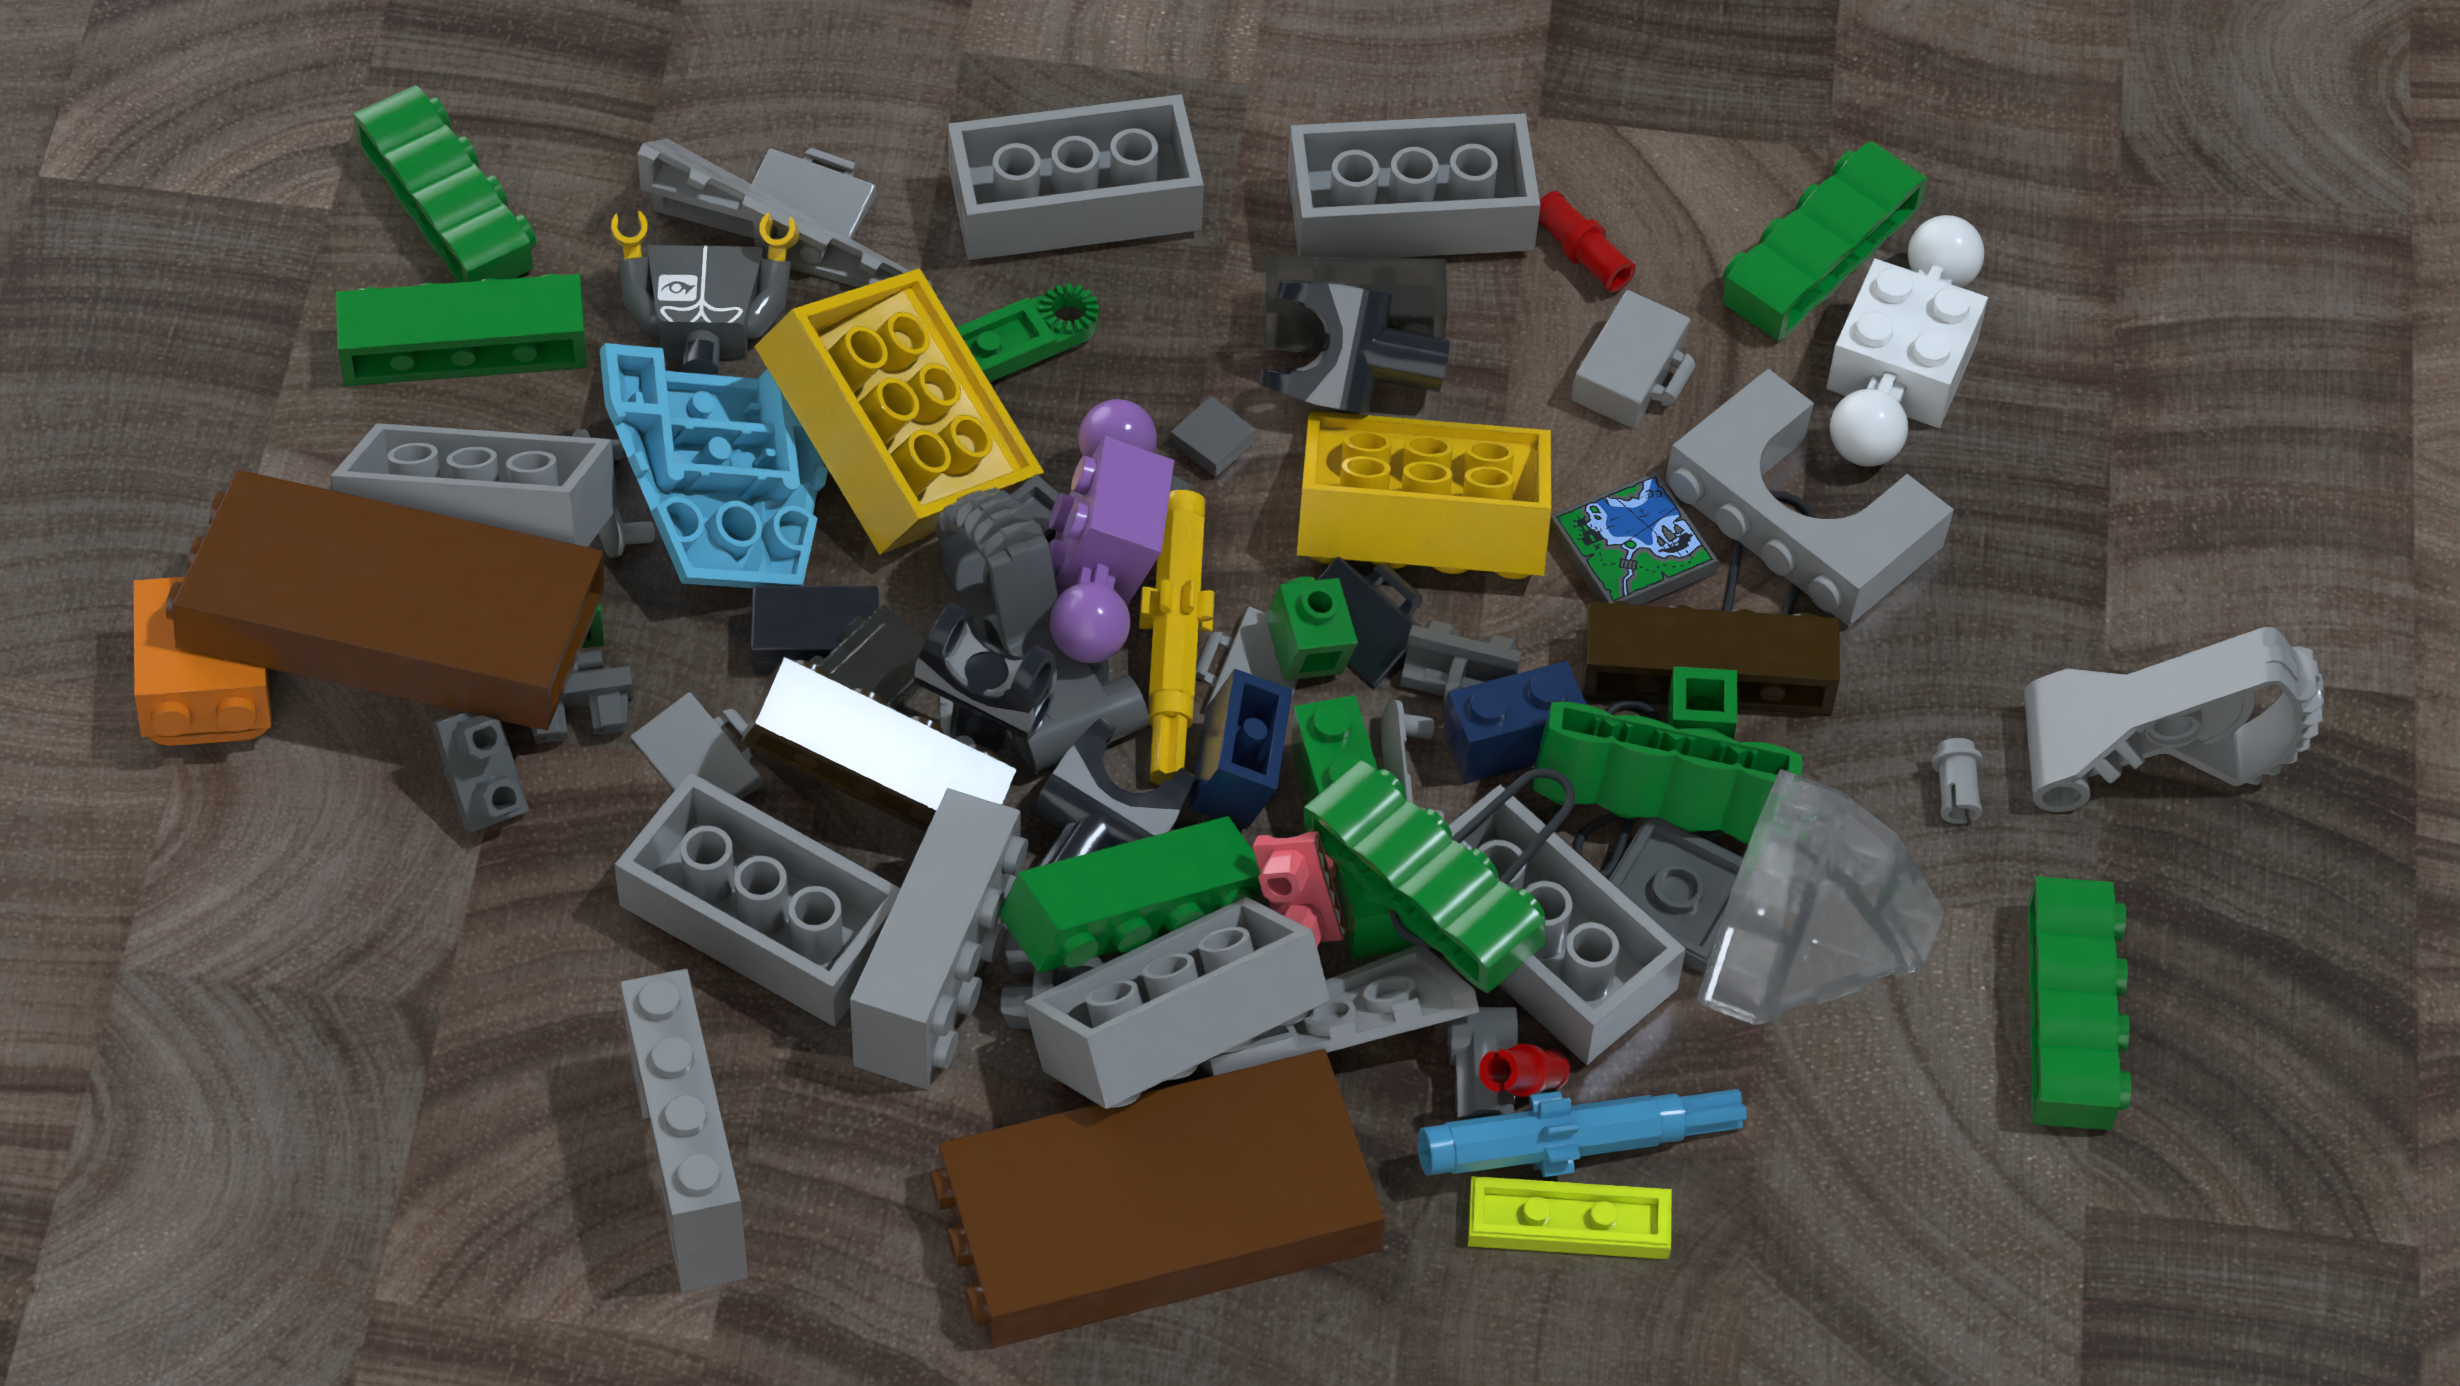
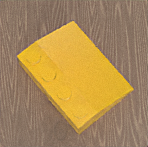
M920 268L794 308L754 346L879 555L923 539L936 532L940 513L944 511V507L957 502V498L979 490L983 492L995 487L1009 494L1018 489L1035 474L1040 477L1044 473Z
M1309 410L1297 556H1309L1317 562L1331 564L1336 557H1341L1344 560L1369 561L1376 566L1388 564L1392 569L1402 568L1406 565L1430 566L1448 574H1460L1467 570L1490 571L1509 579H1522L1529 575L1544 576L1551 518V430Z

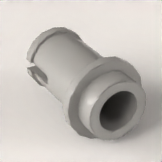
M1952 738L1938 744L1937 753L1933 755L1931 760L1933 769L1939 773L1942 803L1941 817L1943 820L1954 824L1967 823L1965 809L1967 808L1969 809L1970 819L1975 821L1983 813L1980 804L1977 769L1981 767L1983 762L1980 751L1975 749V744L1969 739Z

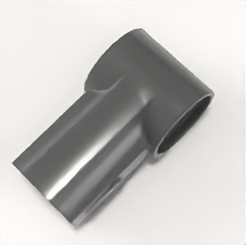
M1479 1007L1480 1013L1448 1021L1449 1065H1454L1456 1121L1514 1113V1095L1505 1090L1494 1092L1487 1089L1480 1079L1479 1065L1487 1052L1491 1050L1499 1052L1498 1049L1507 1050L1518 1044L1517 1011L1515 1007Z

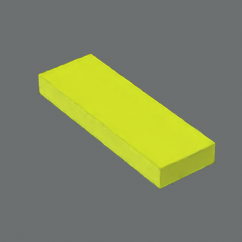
M1471 1176L1468 1247L1669 1260L1671 1251L1672 1189Z

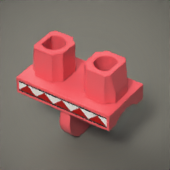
M1319 831L1307 832L1290 838H1275L1270 835L1257 836L1252 847L1260 871L1258 879L1263 895L1268 898L1271 909L1313 930L1317 947L1320 942L1342 941L1347 927L1333 883L1337 869L1335 862L1324 852Z

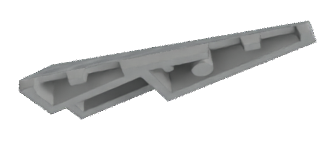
M667 138L643 143L637 154L641 191L652 194L653 211L753 238L755 247H763L764 257H768L769 245L760 234L759 225L761 219L767 213L773 216L770 236L772 239L777 240L784 238L788 234L789 218L791 216L799 227L800 236L797 243L786 251V259L791 261L790 269L858 288L909 272L908 269Z

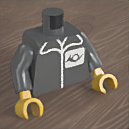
M638 211L641 230L634 237H625L618 230V216L616 213L612 219L611 233L616 243L623 247L624 257L619 258L618 263L624 306L645 335L659 338L660 348H663L665 358L683 359V372L717 375L719 360H741L747 356L752 339L762 337L785 310L791 261L786 259V251L797 243L800 236L799 227L791 216L789 218L788 234L784 238L777 240L772 239L770 236L773 216L767 213L761 219L759 225L760 234L769 245L768 257L763 256V247L648 245V255H642L641 244L647 236L648 223L646 217L641 211Z

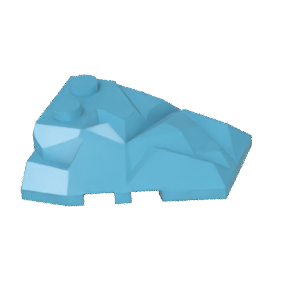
M605 343L600 348L605 407L681 583L742 588L803 586L818 519L813 515L817 492L825 486L828 468L823 466L822 458L769 370L767 369L758 379L665 371L663 348Z

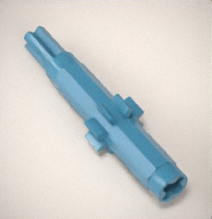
M1739 1089L1682 1097L1675 1093L1658 1096L1645 1095L1571 1105L1570 1098L1563 1099L1561 1091L1530 1095L1531 1109H1526L1524 1112L1446 1122L1444 1125L1420 1128L1417 1145L1420 1164L1427 1176L1444 1173L1458 1174L1533 1163L1534 1171L1541 1170L1544 1178L1575 1173L1573 1160L1580 1159V1156L1659 1146L1661 1143L1682 1141L1684 1136L1743 1128V1120L1747 1119L1746 1106L1742 1104L1741 1091Z

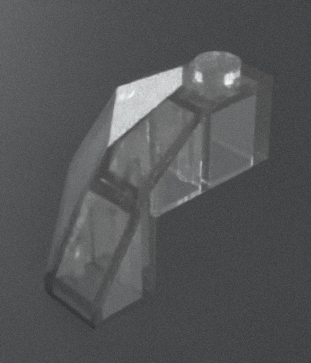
M1780 769L1758 818L1731 890L1696 1003L1758 1026L1781 1018L1783 1011L1811 1001H1815L1817 1005L1861 991L1864 988V984L1893 973H1896L1898 978L1923 969L1945 912L1898 834L1842 791Z

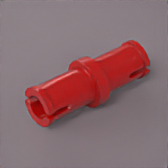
M1559 191L1549 192L1540 199L1538 223L1544 226L1562 244V252L1567 259L1575 264L1581 263L1611 293L1621 290L1631 281L1636 272V265L1606 238V230L1597 220H1587Z
M1517 1044L1507 1050L1498 1049L1499 1052H1495V1050L1487 1052L1480 1062L1479 1076L1482 1083L1491 1091L1502 1092V1090H1505L1515 1096L1529 1097L1542 1091H1551V1088H1554V1090L1562 1088L1569 1078L1570 1065L1562 1052L1555 1049L1544 1051L1533 1044Z

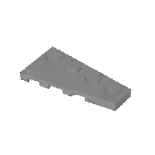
M1415 945L1325 980L1330 1001L1309 1010L1306 1018L1295 1024L1276 1026L1254 1037L1253 1042L1246 1048L1236 1052L1221 1053L1198 1065L1211 1077L1325 1049L1326 1053L1480 1013L1475 990L1427 947Z

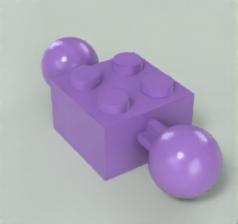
M1122 399L1101 402L1093 407L1083 418L1078 432V444L1082 458L1076 467L1072 479V491L1069 495L1061 493L1058 496L1049 519V528L1056 530L1055 539L1051 541L1049 547L1058 595L1050 612V633L1054 643L1064 655L1082 663L1102 662L1114 656L1123 647L1130 631V614L1127 606L1162 551L1174 460L1154 453L1157 445V434L1149 414L1139 405Z

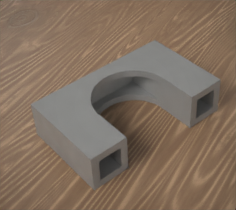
M1767 369L1672 445L1664 483L1672 489L1673 493L1681 501L1691 504L1716 523L1727 537L1739 541L1761 558L1772 572L1784 576L1810 596L1820 609L1832 613L1849 627L1943 548L1954 509L1908 474L1902 477L1868 507L1844 518L1818 519L1794 512L1781 504L1769 492L1762 476L1805 441L1814 403L1770 369Z
M682 969L622 981L621 990L630 1061L643 1119H650L663 1187L668 1234L681 1292L748 1278L741 1200L688 970Z

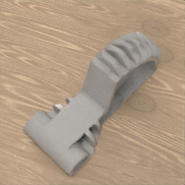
M2263 627L2127 675L2067 668L2030 682L2024 690L2032 796L2035 805L2050 812H2067L2078 809L2089 801V777L2100 774L2107 782L2113 783L2121 776L2122 766L2130 764L2137 769L2145 762V758L2158 754L2172 755L2233 786H2240L2245 783L2258 785L2261 784L2263 774H2279L2282 764L2296 762L2297 753L2310 748V739L2318 735V723L2323 720L2322 674H2319L2318 663L2314 660L2313 650L2305 647H2291L2277 629ZM2272 685H2277L2284 691L2269 709L2244 724L2254 709V691Z

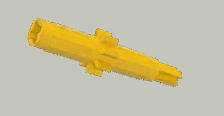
M1190 490L1170 491L1162 551L1157 559L1156 588H1141L1140 629H1153L1148 714L1149 725L1153 727L1150 781L1157 785L1162 784L1166 779L1171 781L1181 767L1185 769L1187 729L1193 724L1198 631L1206 633L1213 631L1215 592L1210 590L1201 591L1206 502L1202 495Z

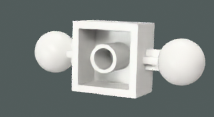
M1950 215L1937 216L1925 221L1916 229L1908 246V262L1911 270L1874 258L1837 340L1826 389L1846 397L1838 403L1833 411L1830 421V435L1836 450L1853 464L1872 467L1882 465L1893 459L1906 442L1908 435L1907 417L1940 428L1978 342L1988 301L1987 296L1963 289V287L1976 278L1982 268L1984 245L1980 234L1974 226L1960 217Z

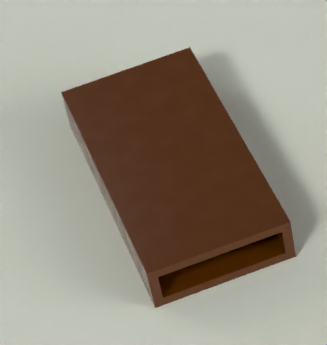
M237 469L226 493L218 492L213 500L209 517L210 526L205 536H197L192 543L188 557V571L183 582L175 581L171 586L166 602V617L173 620L175 646L177 648L474 715H484L492 719L548 731L604 594V551Z
M1325 1049L1141 1093V1096L1136 1101L1122 1107L1105 1109L1096 1104L940 1142V1169L930 1171V1181L936 1205L939 1210L950 1208L955 1227L947 1229L949 1247L955 1267L967 1266L973 1284L964 1288L972 1324L974 1327L985 1324L992 1349L1378 1252L1382 1249L1385 1217Z

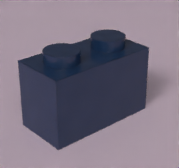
M1568 661L1448 692L1443 735L1464 784L1535 766L1551 703L1574 702L1587 705Z
M1234 668L1205 709L1194 774L1196 778L1192 786L1189 803L1190 810L1215 819L1229 816L1235 826L1248 830L1278 787L1292 689Z

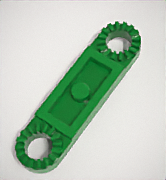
M1066 283V287L1056 285L1055 290L1049 289L1045 294L1031 300L1029 297L956 328L989 382H992L1089 340L1096 333L1099 326V304L1097 303L1096 295L1092 296V292L1089 289L1085 291L1083 286L1077 284V287H1072V283ZM1072 307L1082 311L1085 317H1080V322L1077 319L1074 320V324H1071V321H1067V324H1064V320L1060 319L1058 322V318L1056 316L1053 317V314L1059 309Z

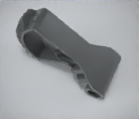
M996 487L983 492L979 490L957 498V502L944 507V511L939 515L936 534L940 541V565L962 605L968 610L969 615L973 617V623L979 633L992 645L1011 654L1024 655L1034 645H1038L1054 653L1056 658L1057 680L1055 693L1041 726L1030 740L1009 731V741L1026 769L1033 775L1058 765L1066 752L1100 718L1116 727L1110 742L1148 727L1149 714L1138 686L1130 676L1124 675L1109 681L1108 660L1097 663L1078 662L1064 655L1054 643L1049 628V617L1058 595L1050 547L1043 535L1041 525L1033 521L1030 511L1022 507L1021 502L1004 490L1000 491Z

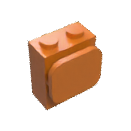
M185 577L134 580V696L141 737H149L152 741L161 745L175 746L250 740L259 737L271 728L273 720L271 669L177 648L175 646L173 620L166 617V602L175 581L183 582Z

